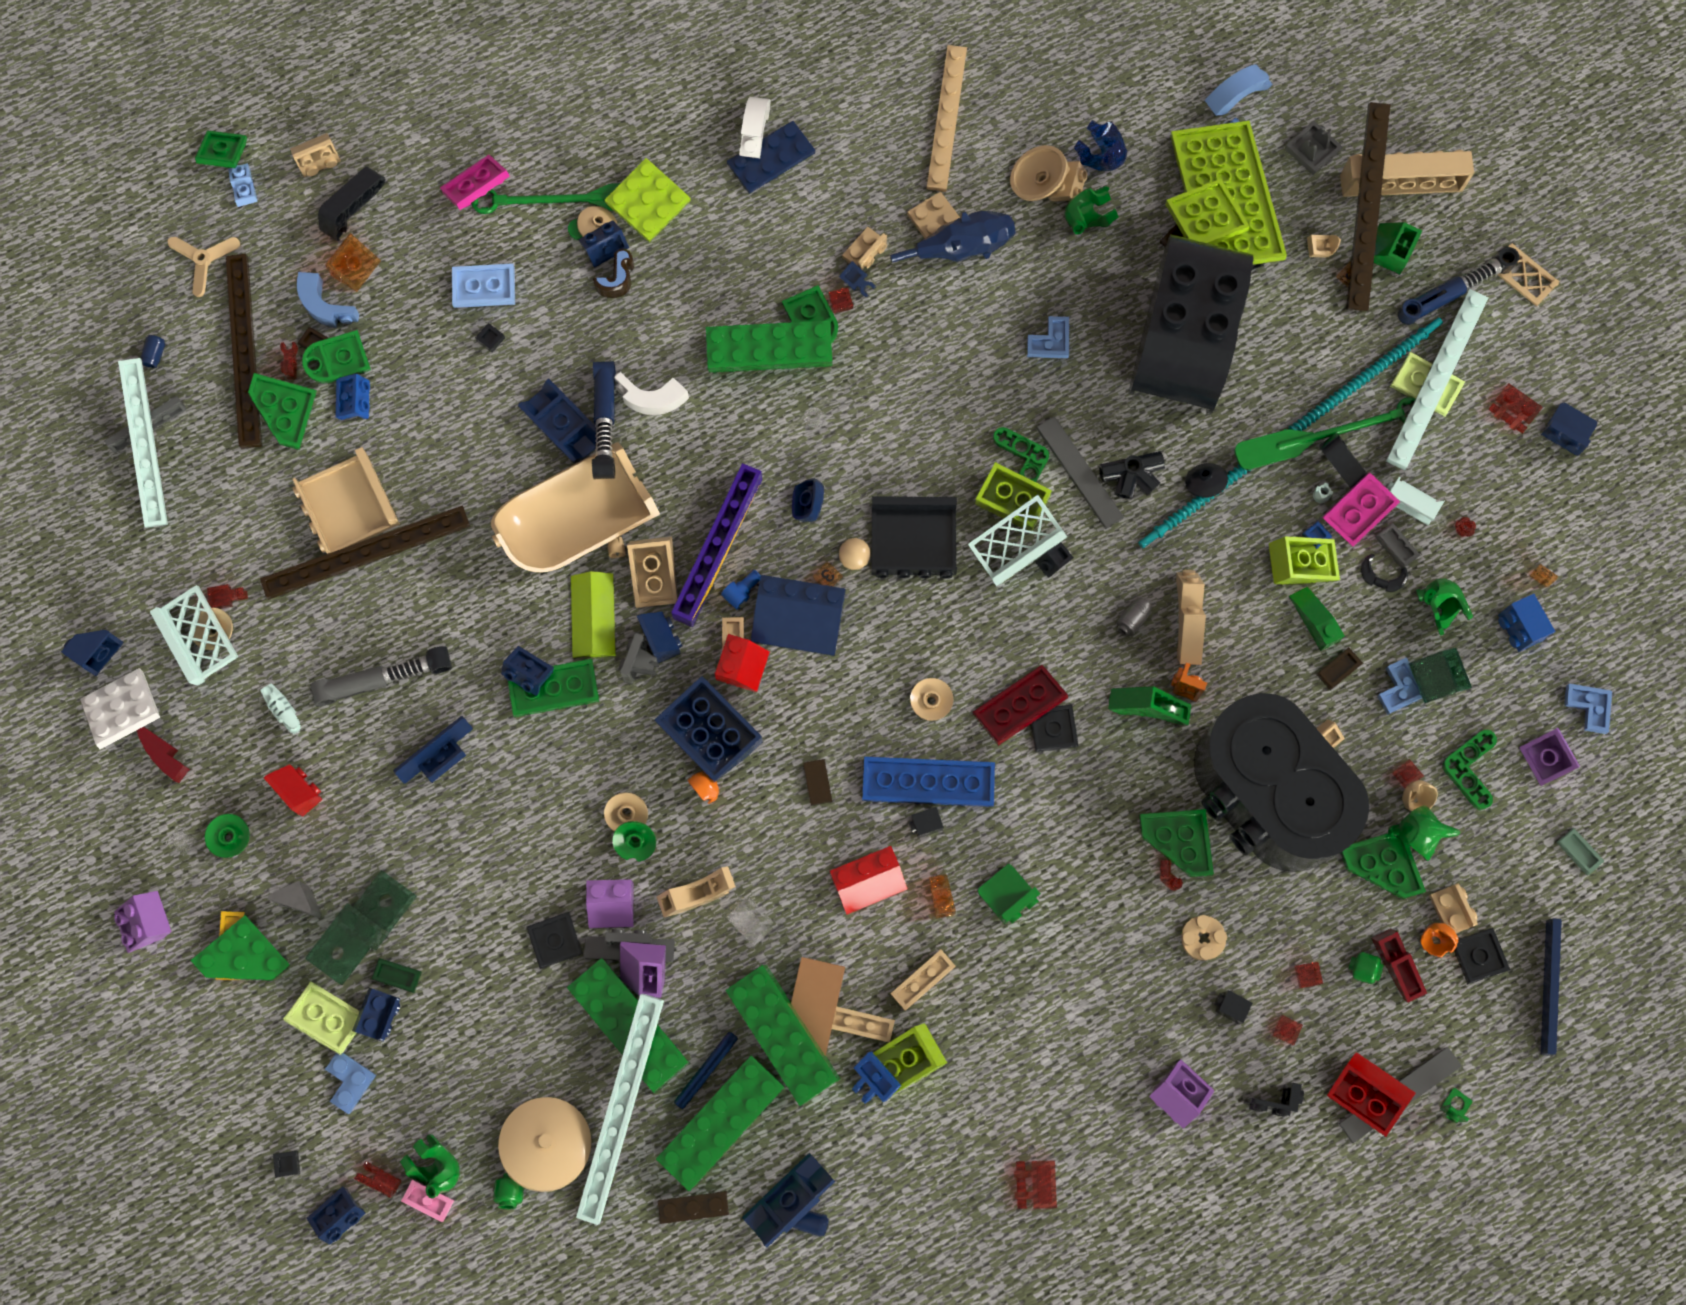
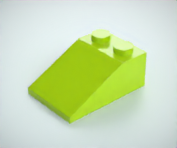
M1285 536L1268 543L1274 584L1290 585L1340 580L1334 539ZM1317 544H1322V545H1321L1319 548H1317V549H1316L1315 546H1314V545H1317Z
M925 1023L914 1026L873 1052L901 1084V1087L894 1094L947 1064Z

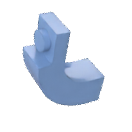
M1257 64L1251 65L1226 79L1204 101L1215 115H1225L1248 94L1267 90L1273 84L1270 82L1268 74L1260 70Z
M298 272V296L313 319L333 328H337L338 321L344 324L358 322L359 313L356 307L331 305L322 300L323 280L319 273Z

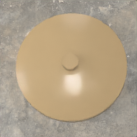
M551 1097L532 1099L517 1107L504 1122L499 1135L498 1149L500 1161L508 1176L523 1188L537 1192L561 1189L573 1182L581 1174L588 1162L591 1152L589 1126L583 1115L566 1101Z

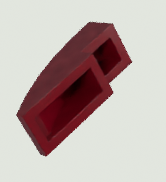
M144 726L136 730L145 751L152 761L172 780L180 783L190 769L173 758L178 750Z
M1390 928L1372 937L1371 939L1404 1000L1409 1003L1427 994L1413 958L1409 952H1406L1398 931Z

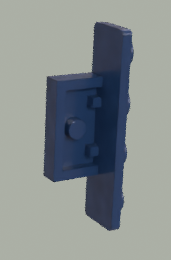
M460 716L395 768L393 772L404 784L420 771L433 783L466 756L457 742L472 731L473 728L463 716Z

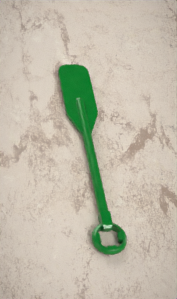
M621 183L607 184L587 194L507 196L497 195L491 189L486 195H489V193L494 195L492 196V207L489 209L488 207L478 208L476 206L478 205V198L471 204L474 210L480 214H490L496 210L498 205L588 202L609 211H614L605 203V199Z
M1406 397L1400 400L1396 410L1389 411L1388 413L1315 433L1287 429L1242 441L1234 449L1239 466L1245 470L1295 458L1315 441L1331 437L1336 432L1339 435L1397 419L1404 423L1406 417L1401 406L1411 404V402L1414 403L1416 398Z

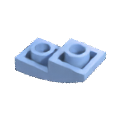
M248 163L237 165L236 168H228L230 183L233 187L237 206L258 202Z

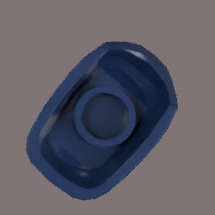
M810 478L795 485L792 496V515L794 519L801 522H813L818 519L824 499V486L818 479Z

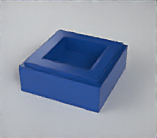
M1319 521L1302 534L1304 538L1330 539L1332 537ZM1317 544L1314 546L1316 549H1318L1322 544Z

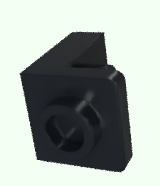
M1060 542L1036 561V564L1049 578L1074 557Z

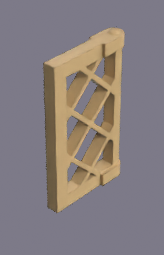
M1512 243L1508 247L1518 251L1521 260L1517 263H1522L1523 273H1512L1510 271L1506 274L1499 273L1497 275L1537 307L1559 285L1560 281ZM1525 263L1536 270L1537 273H1526ZM1523 276L1524 286H1521L1512 277ZM1526 276H1537L1539 286H1527ZM1541 276L1551 283L1548 286H1542ZM1528 289H1539L1540 295L1536 298Z

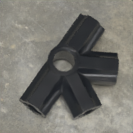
M1161 451L1140 456L1131 455L1126 459L1099 464V474L1103 483L1118 480L1114 495L1124 499L1133 498L1136 486L1146 496L1149 495L1160 484L1151 472L1165 469V461ZM1127 463H1133L1136 466V471H1131L1127 467Z

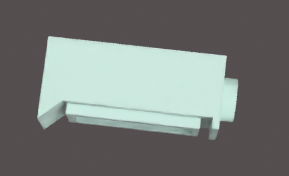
M1400 477L1394 483L1390 481L1386 487L1400 500V503L1396 506L1397 508L1426 525H1429L1431 520H1434L1444 501L1436 502V499L1405 481L1401 482Z

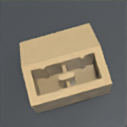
M328 133L290 148L293 158L304 177L314 176L320 170L333 168L338 162H341Z

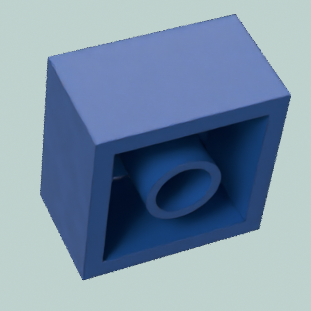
M1535 594L1512 603L1498 614L1501 628L1506 629L1510 636L1509 642L1511 646L1517 648L1518 652L1542 642L1556 632Z

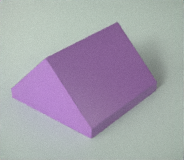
M1559 728L1519 747L1540 786L1580 767Z

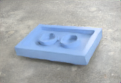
M514 264L452 267L453 307L515 305Z

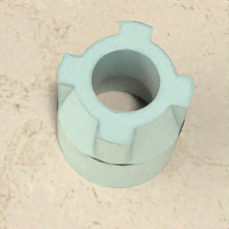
M1328 483L1317 486L1314 490L1313 498L1316 502L1325 503L1333 494ZM1320 490H1324L1327 494H1322Z

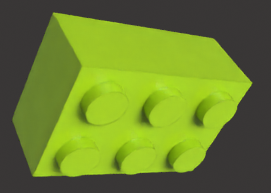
M995 462L976 497L975 505L1004 519L1037 495L1046 506L1051 497L1052 490ZM1037 501L1029 507L1028 515L1041 516L1042 507ZM1026 509L1019 514H1026ZM1015 516L1012 518L1011 523L1023 528L1025 517ZM1027 518L1025 530L1033 531L1039 519Z

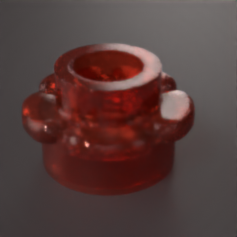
M1462 517L1455 523L1456 532L1462 537H1470L1475 533L1476 524L1470 518Z

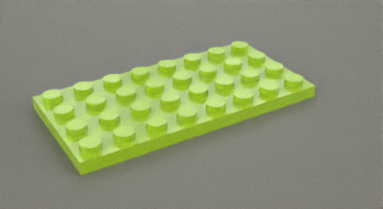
M1250 120L1171 131L1170 138L1184 192L1222 179L1250 226L1248 231L1213 245L1253 254V265L1286 260V250Z

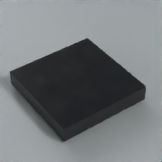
M1072 704L1056 706L1031 723L1035 752L1079 747Z
M570 912L527 926L540 969L583 954Z
M1494 928L1458 939L1454 952L1467 984L1510 970Z

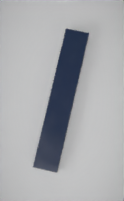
M1556 918L1546 920L1540 1055L1547 1056L1556 1055L1562 920Z

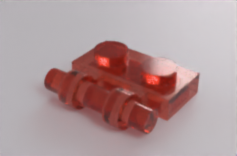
M1508 383L1495 400L1502 406L1499 407L1493 403L1488 410L1494 413V417L1498 420L1501 418L1508 423L1512 430L1516 429L1523 434L1528 427L1521 423L1522 420L1530 424L1543 407ZM1508 409L1509 411L1517 415V417L1514 418L1513 416L1508 414L1506 410Z
M1016 1161L1014 1178L1017 1180V1192H1015L1017 1208L1027 1209L1026 1199H1033V1209L1057 1208L1055 1161H1031L1032 1170L1025 1171V1161ZM1026 1178H1032L1033 1192H1026Z

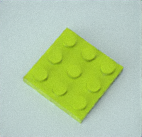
M647 158L605 199V203L648 242L691 201V198Z
M1222 179L1167 199L1165 203L1183 236L1187 239L1213 245L1244 233L1250 227Z

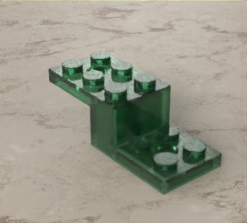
M381 870L354 906L349 903L344 906L305 959L338 984L343 985L370 948L377 951L417 898V895ZM384 895H389L392 899L388 907L380 905V899ZM341 947L343 949V956L335 960L332 952L335 948Z

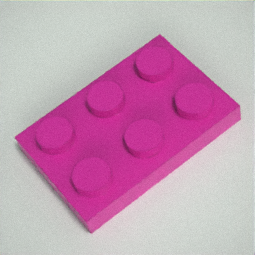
M487 155L441 186L440 189L461 210L468 207L480 196L487 194L495 186L502 184L510 176L503 166L493 157Z
M1368 472L1322 517L1354 547L1400 503V500L1374 475Z

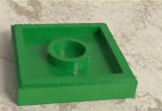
M207 130L195 156V161L197 164L236 168L246 146L247 137L246 135Z

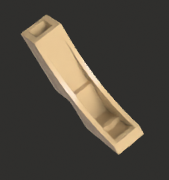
M1183 570V572L1176 573L1179 604L1177 659L1180 664H1186L1187 662L1191 665H1202L1206 614L1203 611L1205 584L1196 571Z

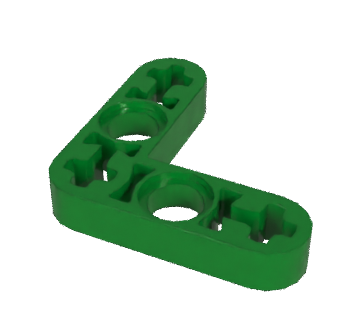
M998 428L993 435L994 443L998 447L1026 460L1019 474L1025 477V470L1033 469L1036 472V476L1030 480L1037 482L1048 462L1049 451L1045 447L1008 428ZM1005 433L1006 438L1010 441L1014 437L1015 440L1012 443V447L1008 446L1010 442L1005 439L1002 442L999 441V436L997 435ZM1022 442L1026 444L1027 449L1024 452H1019L1016 450L1015 445ZM1030 447H1034L1032 452L1036 454L1043 452V457L1045 459L1041 458L1040 460H1037L1036 455L1033 453H1031L1030 456H1027V454L1030 451Z
M1483 730L1445 758L1442 763L1444 772L1472 806L1478 810L1490 807L1493 803V796L1468 766L1496 745L1497 737L1491 730ZM1482 735L1484 737L1489 736V744L1485 743L1479 748L1477 744L1483 740ZM1466 747L1474 750L1475 755L1473 758L1465 756L1464 749ZM1449 760H1450L1451 762H1454V761L1457 762V764H1458V765H1456L1457 770H1456L1455 768H1453V769H1450V768H1449V765L1451 764V763L1449 762ZM1464 770L1465 773L1461 774L1458 778L1455 776ZM1463 777H1468L1472 780L1473 785L1471 788H1465L1462 785ZM1477 787L1480 789L1476 791V793H1474L1473 795L1469 793L1475 790ZM1479 796L1486 797L1484 801L1486 805L1484 803H1478Z

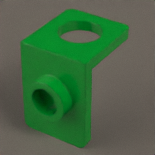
M1453 1088L1440 1109L1454 1123L1468 1122L1469 1118L1465 1116V1113L1472 1104V1100L1456 1088ZM1456 1096L1464 1101V1107L1461 1110H1456L1451 1106V1100Z

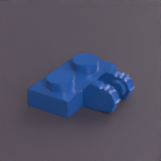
M868 1052L854 1067L855 1071L862 1078L854 1085L852 1090L857 1093L866 1084L871 1088L861 1099L864 1104L869 1102L875 1095L882 1102H886L901 1087V1084L872 1052Z

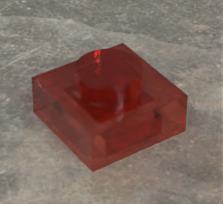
M848 287L828 292L833 314L853 309V302Z
M1410 759L1392 773L1404 788L1424 777Z
M1318 962L1294 966L1299 989L1323 984Z
M1281 1015L1272 1036L1294 1046L1303 1025Z

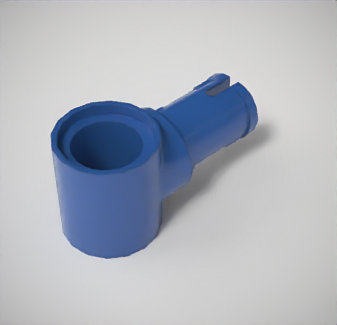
M753 569L741 582L730 583L723 590L721 596L736 610L740 609L739 606L744 601H748L750 590L760 581L761 575Z

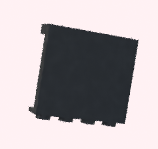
M872 496V575H876L877 578H888L889 575H897L898 578H909L910 575H918L922 579L931 578V575H940L942 579H950L952 575H956L957 497Z

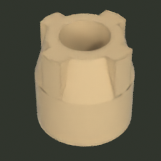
M619 536L608 542L610 558H619L626 555L622 537Z

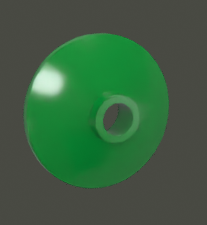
M220 815L213 819L206 829V846L211 853L218 857H234L246 848L250 837L249 827L237 815ZM232 833V840L227 841L226 835Z
M628 821L618 826L612 839L613 847L620 857L625 860L634 858L638 862L648 859L654 853L657 842L652 829L638 821ZM632 836L638 837L639 840L635 841Z

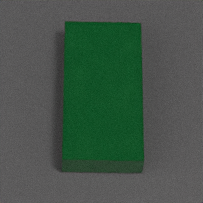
M379 958L371 980L415 993L422 971Z

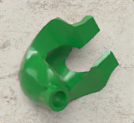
M1103 186L1096 190L1086 189L1070 199L1065 207L1064 216L1074 234L1079 235L1089 227H1108L1114 220L1119 218L1116 209L1109 211L1103 216L1096 213L1093 209L1094 204L1101 206L1112 200L1108 192V186Z
M1436 579L1425 589L1416 590L1419 601H1425L1427 605L1431 606L1440 636L1444 635L1443 629L1449 627L1460 610L1468 621L1473 618L1461 588L1451 580ZM1437 608L1442 609L1441 616L1439 615Z
M1425 805L1410 812L1402 819L1400 824L1388 828V834L1392 839L1400 838L1404 843L1422 855L1425 861H1429L1432 855L1435 854V848L1440 839L1456 837L1461 833L1458 829L1441 823Z
M428 1134L426 1137L428 1145L420 1139L414 1144L413 1148L421 1158H435V1162L427 1167H417L407 1154L400 1163L409 1178L416 1179L427 1185L426 1194L429 1198L433 1199L439 1193L448 1192L455 1187L460 1178V1166L449 1150L439 1143L434 1135Z

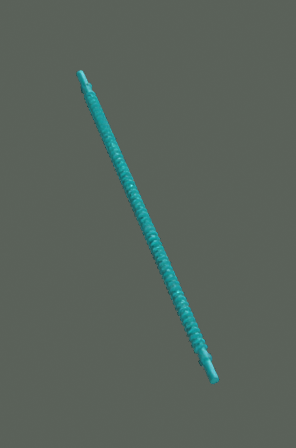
M1438 317L1426 327L1419 328L1415 335L1411 334L1409 338L1401 342V345L1398 344L1392 351H1388L1387 355H1383V358L1375 361L1374 365L1366 368L1365 372L1362 371L1356 378H1352L1351 382L1349 381L1347 385L1339 388L1338 392H1334L1333 395L1329 396V399L1326 398L1324 402L1320 403V406L1316 405L1315 409H1311V413L1307 412L1306 416H1302V420L1298 419L1297 423L1294 422L1288 429L1306 430L1307 426L1310 427L1311 423H1315L1316 419L1319 420L1320 416H1324L1325 413L1329 412V409H1334V406L1342 403L1343 399L1351 396L1352 392L1355 393L1357 389H1360L1361 385L1364 386L1366 382H1370V379L1378 376L1379 372L1387 369L1388 365L1391 366L1393 362L1400 359L1406 352H1410V348L1414 349L1415 345H1419V341L1427 339L1432 331L1443 324L1442 319ZM1238 464L1237 467L1233 468V471L1228 472V483L1225 489L1228 488V484L1232 485L1233 481L1237 482L1238 478H1242V474L1246 475L1247 471L1251 470L1242 469ZM1196 496V499L1192 498L1191 503L1187 502V506L1183 505L1182 510L1178 509L1177 513L1174 512L1172 514L1173 517L1168 516V520H1163L1162 525L1155 526L1150 534L1138 542L1139 546L1143 549L1158 537L1162 538L1167 530H1172V526L1177 527V523L1181 524L1182 519L1186 520V516L1190 517L1191 512L1195 513L1196 509L1199 510L1201 506H1205V502L1209 503L1210 498L1214 499L1215 496L1208 498Z

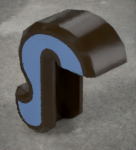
M622 248L614 252L613 278H593L596 292L601 296L617 298L629 292L632 285L629 270L632 271L634 269L633 256L629 250Z

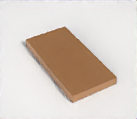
M801 957L791 1004L826 1056L845 967Z

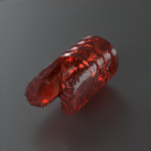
M365 1161L363 1168L375 1174L374 1178L371 1179L357 1173L354 1179L373 1190L381 1192L383 1195H387L391 1199L400 1186L401 1179Z

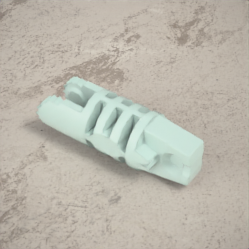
M272 683L262 688L260 691L267 707L278 722L283 723L290 733H298L301 725L295 715L296 711L286 697Z

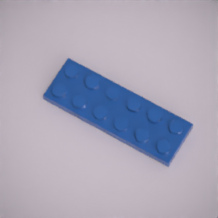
M864 757L862 801L993 807L995 762Z

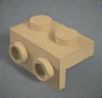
M1080 161L1067 162L1066 177L1061 186L1048 196L1051 201H1070L1072 197L1082 192L1084 183L1087 180V171Z

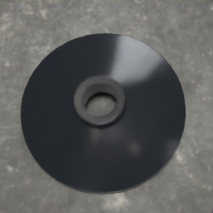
M1204 463L1195 466L1188 472L1185 483L1191 494L1201 498H1208L1218 495L1225 489L1228 483V476L1221 466L1213 463Z

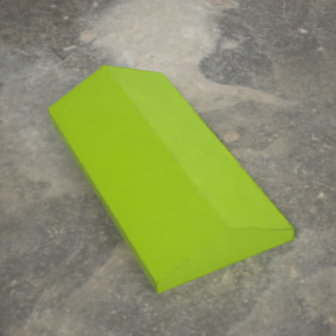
M590 571L571 575L573 658L616 656L613 573Z

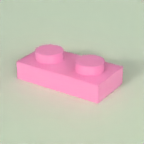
M412 1180L401 1202L444 1222L454 1200L441 1193L431 1199L426 1194V1185Z

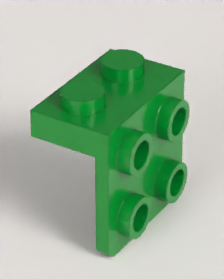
M1011 864L1003 867L978 889L980 897L1004 925L1009 921L1012 924L1022 916L1020 912L1025 907L1030 910L1039 902L1037 897L1041 894L1036 887L1032 889Z

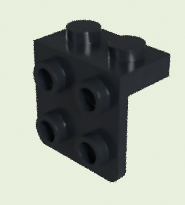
M1288 1083L1283 1085L1281 1104L1255 1098L1245 1099L1244 1104L1250 1105L1249 1110L1263 1112L1270 1109L1273 1115L1290 1116L1291 1113L1298 1112L1299 1104L1303 1102L1304 1091L1301 1090L1302 1084Z

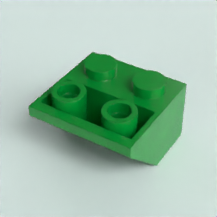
M1405 222L1379 223L1374 263L1400 275L1409 261L1422 230Z

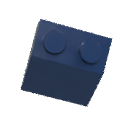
M663 611L637 615L640 627L652 654L657 658L659 664L681 654L679 648L683 646L678 635L673 636L671 629L674 626L669 616L665 618Z
M107 630L76 634L64 644L61 653L94 676H97L124 642Z

